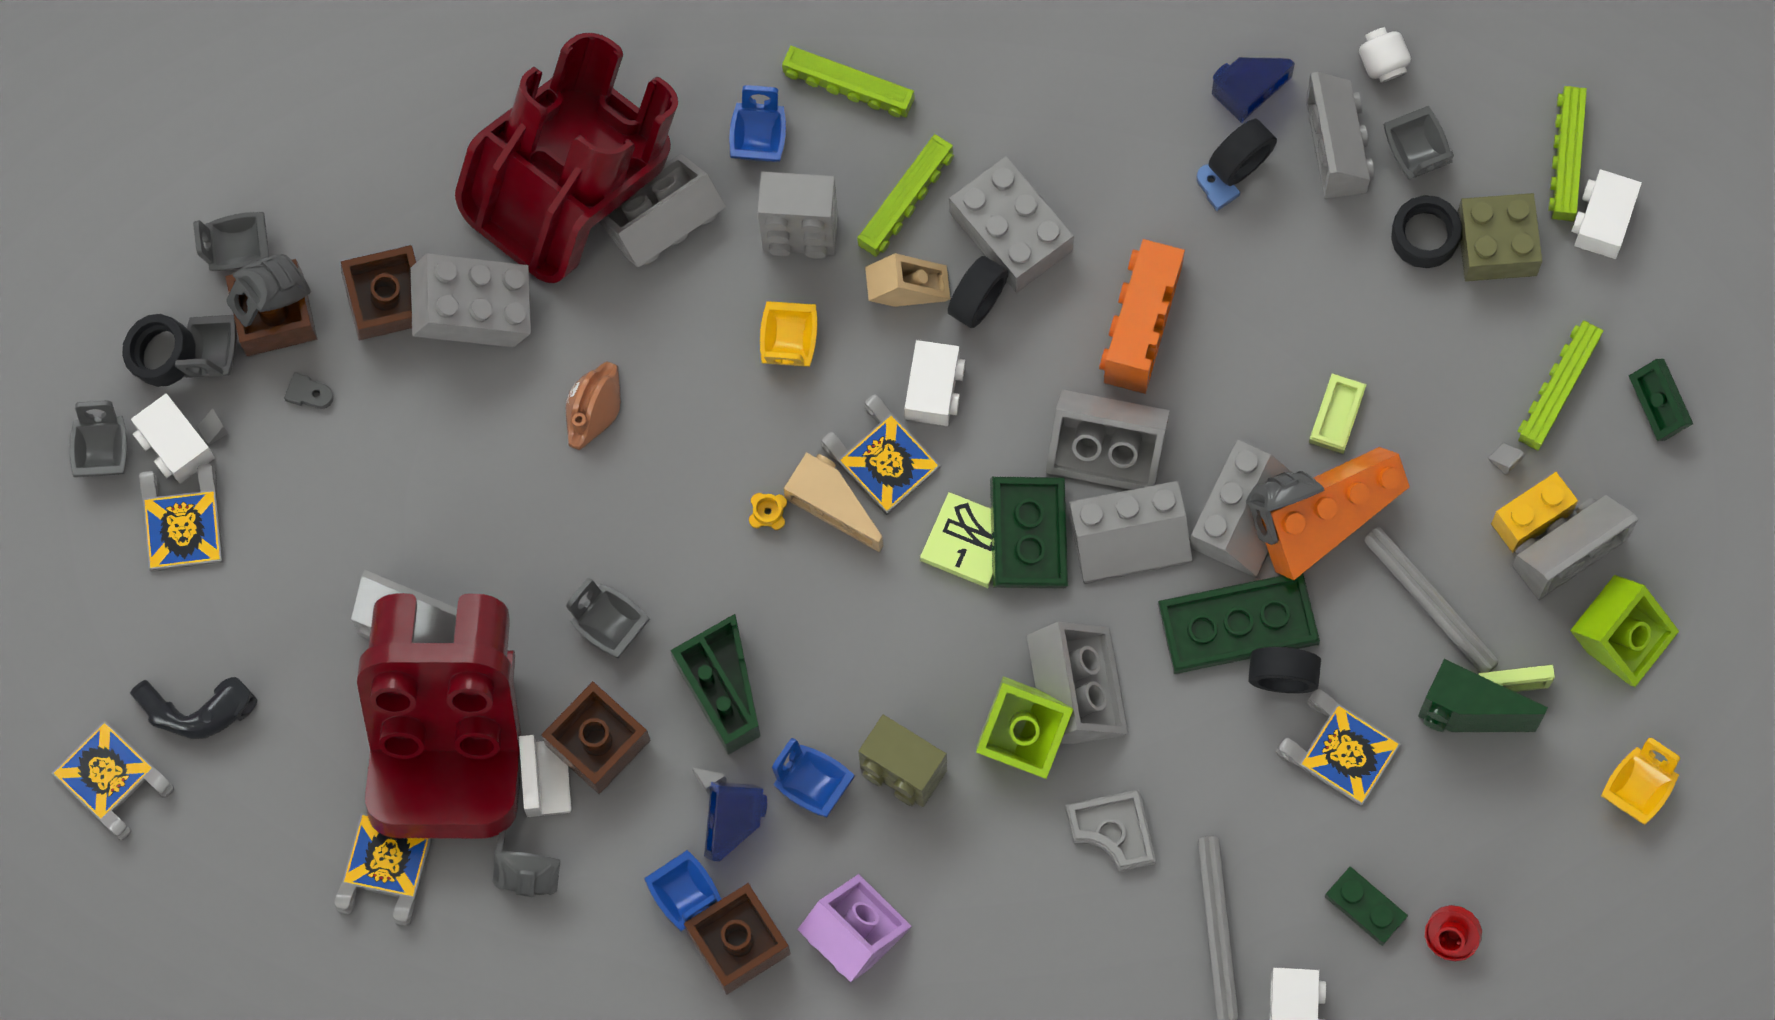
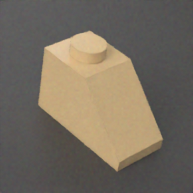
M894 253L865 267L868 299L871 302L898 307L950 300L947 265Z

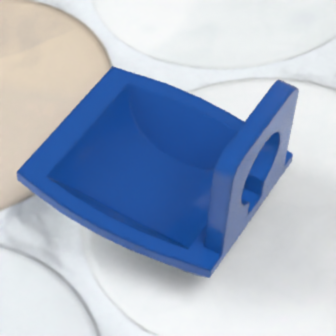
M745 85L742 88V103H736L731 120L729 134L730 156L740 160L780 162L786 137V118L784 106H778V89L775 87ZM760 94L770 99L765 100L764 104H759L751 96Z
M794 738L789 740L772 766L777 779L773 785L782 794L800 807L826 818L855 777L851 771L837 760L813 748L799 745L798 741ZM789 755V761L785 766L783 764Z
M688 850L644 878L659 908L680 931L685 929L684 923L721 900L709 874Z

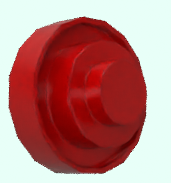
M1449 905L1440 907L1432 913L1425 926L1424 937L1428 947L1434 954L1444 960L1456 962L1466 960L1475 953L1482 940V928L1479 920L1472 912L1460 906Z

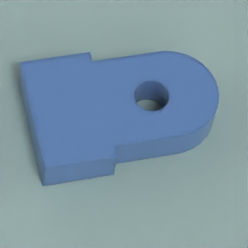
M1208 164L1200 167L1197 172V182L1207 194V200L1216 211L1240 196V191L1236 186L1226 185L1212 171ZM1213 178L1215 181L1209 182L1208 179Z

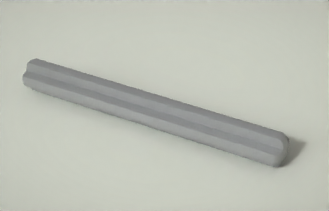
M1379 527L1369 532L1365 537V543L1478 671L1486 673L1493 670L1498 664V659L1388 535Z
M1205 836L1199 838L1198 847L1217 1019L1237 1020L1238 1008L1219 839L1216 836Z

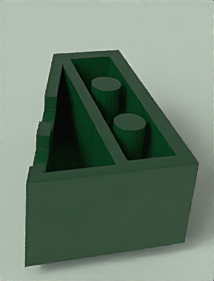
M735 614L670 650L673 662L728 755L761 736Z

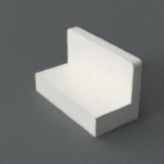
M534 735L519 736L523 802L527 817L570 813L572 806L569 766L545 745L544 741L536 742Z

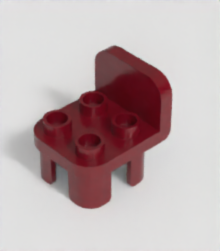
M582 33L568 40L560 51L553 77L539 87L542 72L539 69L532 67L524 73L520 80L513 107L481 130L470 142L455 190L457 207L466 222L515 262L528 265L529 273L546 283H557L577 268L590 229L662 172L670 152L671 143L668 132L678 106V97L675 90L662 78L655 77L648 82L641 106L638 108L613 88L623 58L621 47L611 39L596 33Z
M395 593L383 596L376 601L373 607L369 648L359 659L357 687L370 747L365 791V804L370 824L382 835L392 838L483 839L497 836L500 832L506 831L516 818L521 777L519 736L522 735L513 682L515 651L508 650L510 629L508 608L502 601L489 595L463 594L458 599L454 643H413L417 613L416 597L410 593Z

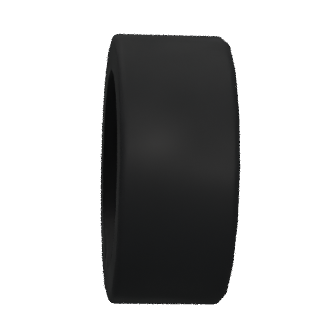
M1256 118L1249 120L1238 127L1219 145L1212 154L1208 166L1226 185H1235L1249 176L1265 161L1276 146L1277 138L1260 120Z
M1423 195L1411 198L1400 207L1394 218L1391 233L1394 250L1403 261L1414 267L1432 268L1440 266L1452 258L1458 248L1461 239L1462 223L1454 207L1440 197ZM1425 213L1433 214L1442 219L1448 230L1445 243L1434 250H1422L1411 245L1405 234L1406 224L1414 215Z
M986 256L978 258L965 273L955 289L948 306V314L968 327L975 328L987 316L1000 296L1008 278V270Z
M153 314L138 320L130 328L123 342L122 357L126 368L145 383L156 387L170 386L186 375L175 367V361L195 359L196 344L192 333L183 324L172 317L163 314ZM162 332H171L175 338L171 357L164 365L156 369L146 368L144 365V351L148 343L154 336Z
M1258 648L1251 652L1248 682L1254 687L1272 692H1312L1317 690L1319 686L1321 658L1314 653L1296 648Z

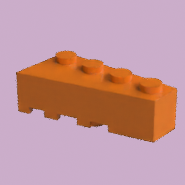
M1146 239L1142 240L1140 250L1133 249L1128 265V270L1133 271L1129 283L1123 282L1118 303L1123 305L1120 315H1114L1109 331V336L1113 338L1109 349H1104L1099 366L1100 370L1105 371L1104 383L1146 394L1184 262V249Z
M1382 447L1375 448L1313 477L1324 487L1325 491L1294 504L1270 511L1278 543L1271 545L1265 542L1275 572L1295 580L1407 490L1410 486L1399 453ZM1261 517L1262 524H1263L1265 530L1267 531L1265 522H1264V520H1263L1262 517Z

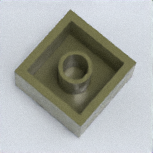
M1534 193L1461 198L1458 214L1462 223L1460 245L1465 281L1537 276L1542 264V254Z
M882 714L858 751L860 768L864 770L862 775L877 786L881 787L885 783L896 790L894 795L909 806L917 803L924 807L947 772V753Z

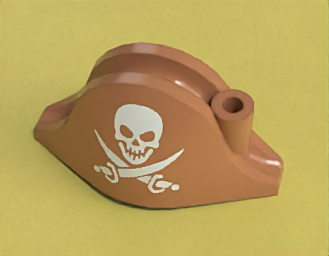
M608 361L604 362L595 370L583 375L569 391L565 409L568 444L570 447L581 450L616 419L621 404L619 372L616 364Z

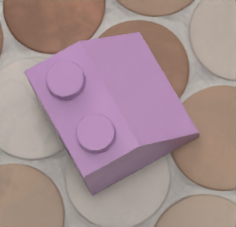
M858 874L819 900L797 930L834 965L839 973L852 982L876 964L912 926Z

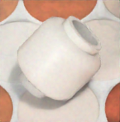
M1382 27L1365 35L1367 42L1360 46L1359 55L1370 78H1379L1380 83H1384L1407 73L1405 67L1410 64L1411 56L1401 33L1397 31L1387 33L1386 28Z

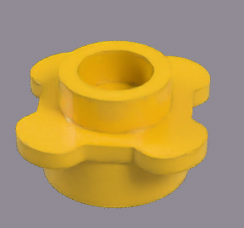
M762 493L754 494L751 498L753 514L749 517L750 525L756 529L761 526H769L774 530L783 528L785 525L783 509L787 506L786 498L780 494L776 496ZM765 509H771L770 514H765L764 511Z

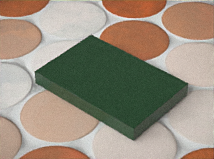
M992 476L990 479L993 588H1066L1068 586L1065 478Z

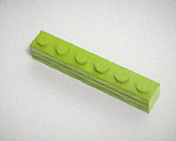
M791 45L782 63L783 73L790 79L797 80L799 78L805 80L812 87H824L831 94L838 95L840 93L847 96L853 102H865L870 108L875 110L884 109L894 117L899 118L903 116L906 118L915 99L914 90Z
M1564 86L1562 94L1558 93L1557 107H1560V114H1556L1555 127L1559 128L1558 135L1554 136L1553 148H1557V155L1553 156L1551 167L1555 169V177L1551 176L1550 190H1554L1553 198H1549L1548 211H1552L1551 219L1574 221L1577 215L1587 88Z
M934 133L857 237L858 246L875 257L880 252L884 253L890 244L888 240L893 234L897 235L900 232L905 217H911L916 208L914 205L918 200L922 201L929 190L927 189L931 182L936 183L941 175L940 170L944 165L948 166L953 160L952 144Z
M1585 320L1582 321L1580 327L1575 325L1569 336L1573 340L1570 345H1564L1559 354L1562 360L1559 364L1554 363L1549 373L1552 376L1549 383H1543L1538 393L1542 395L1539 402L1533 401L1528 411L1531 414L1529 420H1523L1517 431L1521 433L1518 441L1539 451L1604 330Z

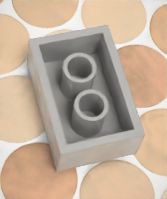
M1007 156L949 198L950 214L986 257L1008 270L1007 282L1016 293L1073 251V234Z
M761 171L757 213L763 251H769L770 254L775 256L805 253L807 257L815 259L825 258L826 255H835L838 224L835 177Z
M426 253L410 268L413 337L515 347L531 334L528 265Z

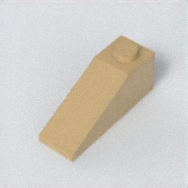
M806 452L784 487L786 500L880 553L883 548L882 535L840 472L835 469L836 464L823 455L817 454L814 457Z

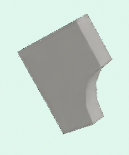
M1139 789L1066 805L1074 843H1089L1102 848L1113 858L1119 872L1156 864Z

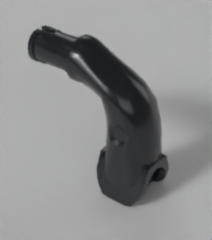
M231 677L222 681L214 689L215 695L198 711L189 716L180 713L172 702H166L147 680L138 683L130 692L132 697L149 716L148 722L152 726L190 739H204L221 732L234 721H241L247 717L257 703L256 697L237 677Z

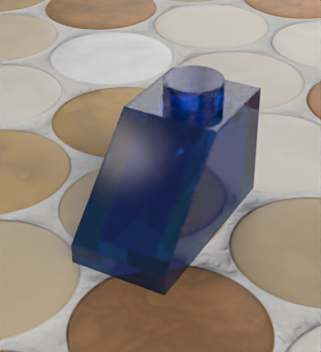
M1239 57L1231 65L1225 63L1213 75L1212 95L1242 123L1292 78L1295 63L1291 59Z
M711 782L704 851L706 858L712 861H721L760 827L761 817H765L767 812V796L763 794V788L754 784Z

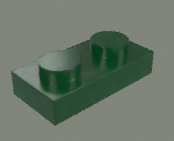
M1655 359L1629 375L1657 441H1665L1693 425L1665 359Z
M1351 866L1325 894L1326 899L1382 946L1408 917L1404 911Z

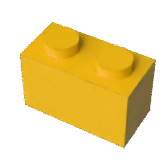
M1555 472L1497 510L1491 525L1511 552L1514 553L1520 545L1544 533L1558 519H1565L1570 516L1578 500L1559 474Z

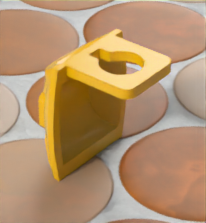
M766 301L760 329V352L763 364L810 367L817 339L818 321L816 304Z
M1648 738L1642 750L1636 747L1621 761L1610 776L1601 796L1646 825L1658 813L1670 796L1679 776L1674 770L1680 761V757L1655 739ZM1652 750L1661 753L1668 761L1663 760L1661 762L1656 759V755Z

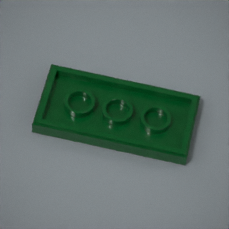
M1303 573L1295 580L1282 575L1158 601L1174 674L1250 659L1251 652L1258 648L1288 647L1300 649L1319 645L1320 643Z

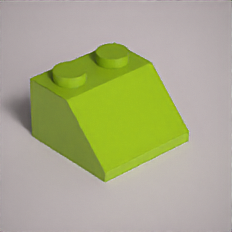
M1617 575L1611 578L1570 630L1590 656L1633 687H1636L1679 632L1645 585Z
M1003 676L978 740L976 753L1047 779L1073 708L1036 688Z

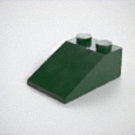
M1444 659L1426 695L1418 717L1424 719L1423 723L1426 726L1439 732H1444L1445 729L1450 732H1536L1548 707Z

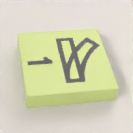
M948 492L922 551L920 561L989 588L993 578L991 509Z

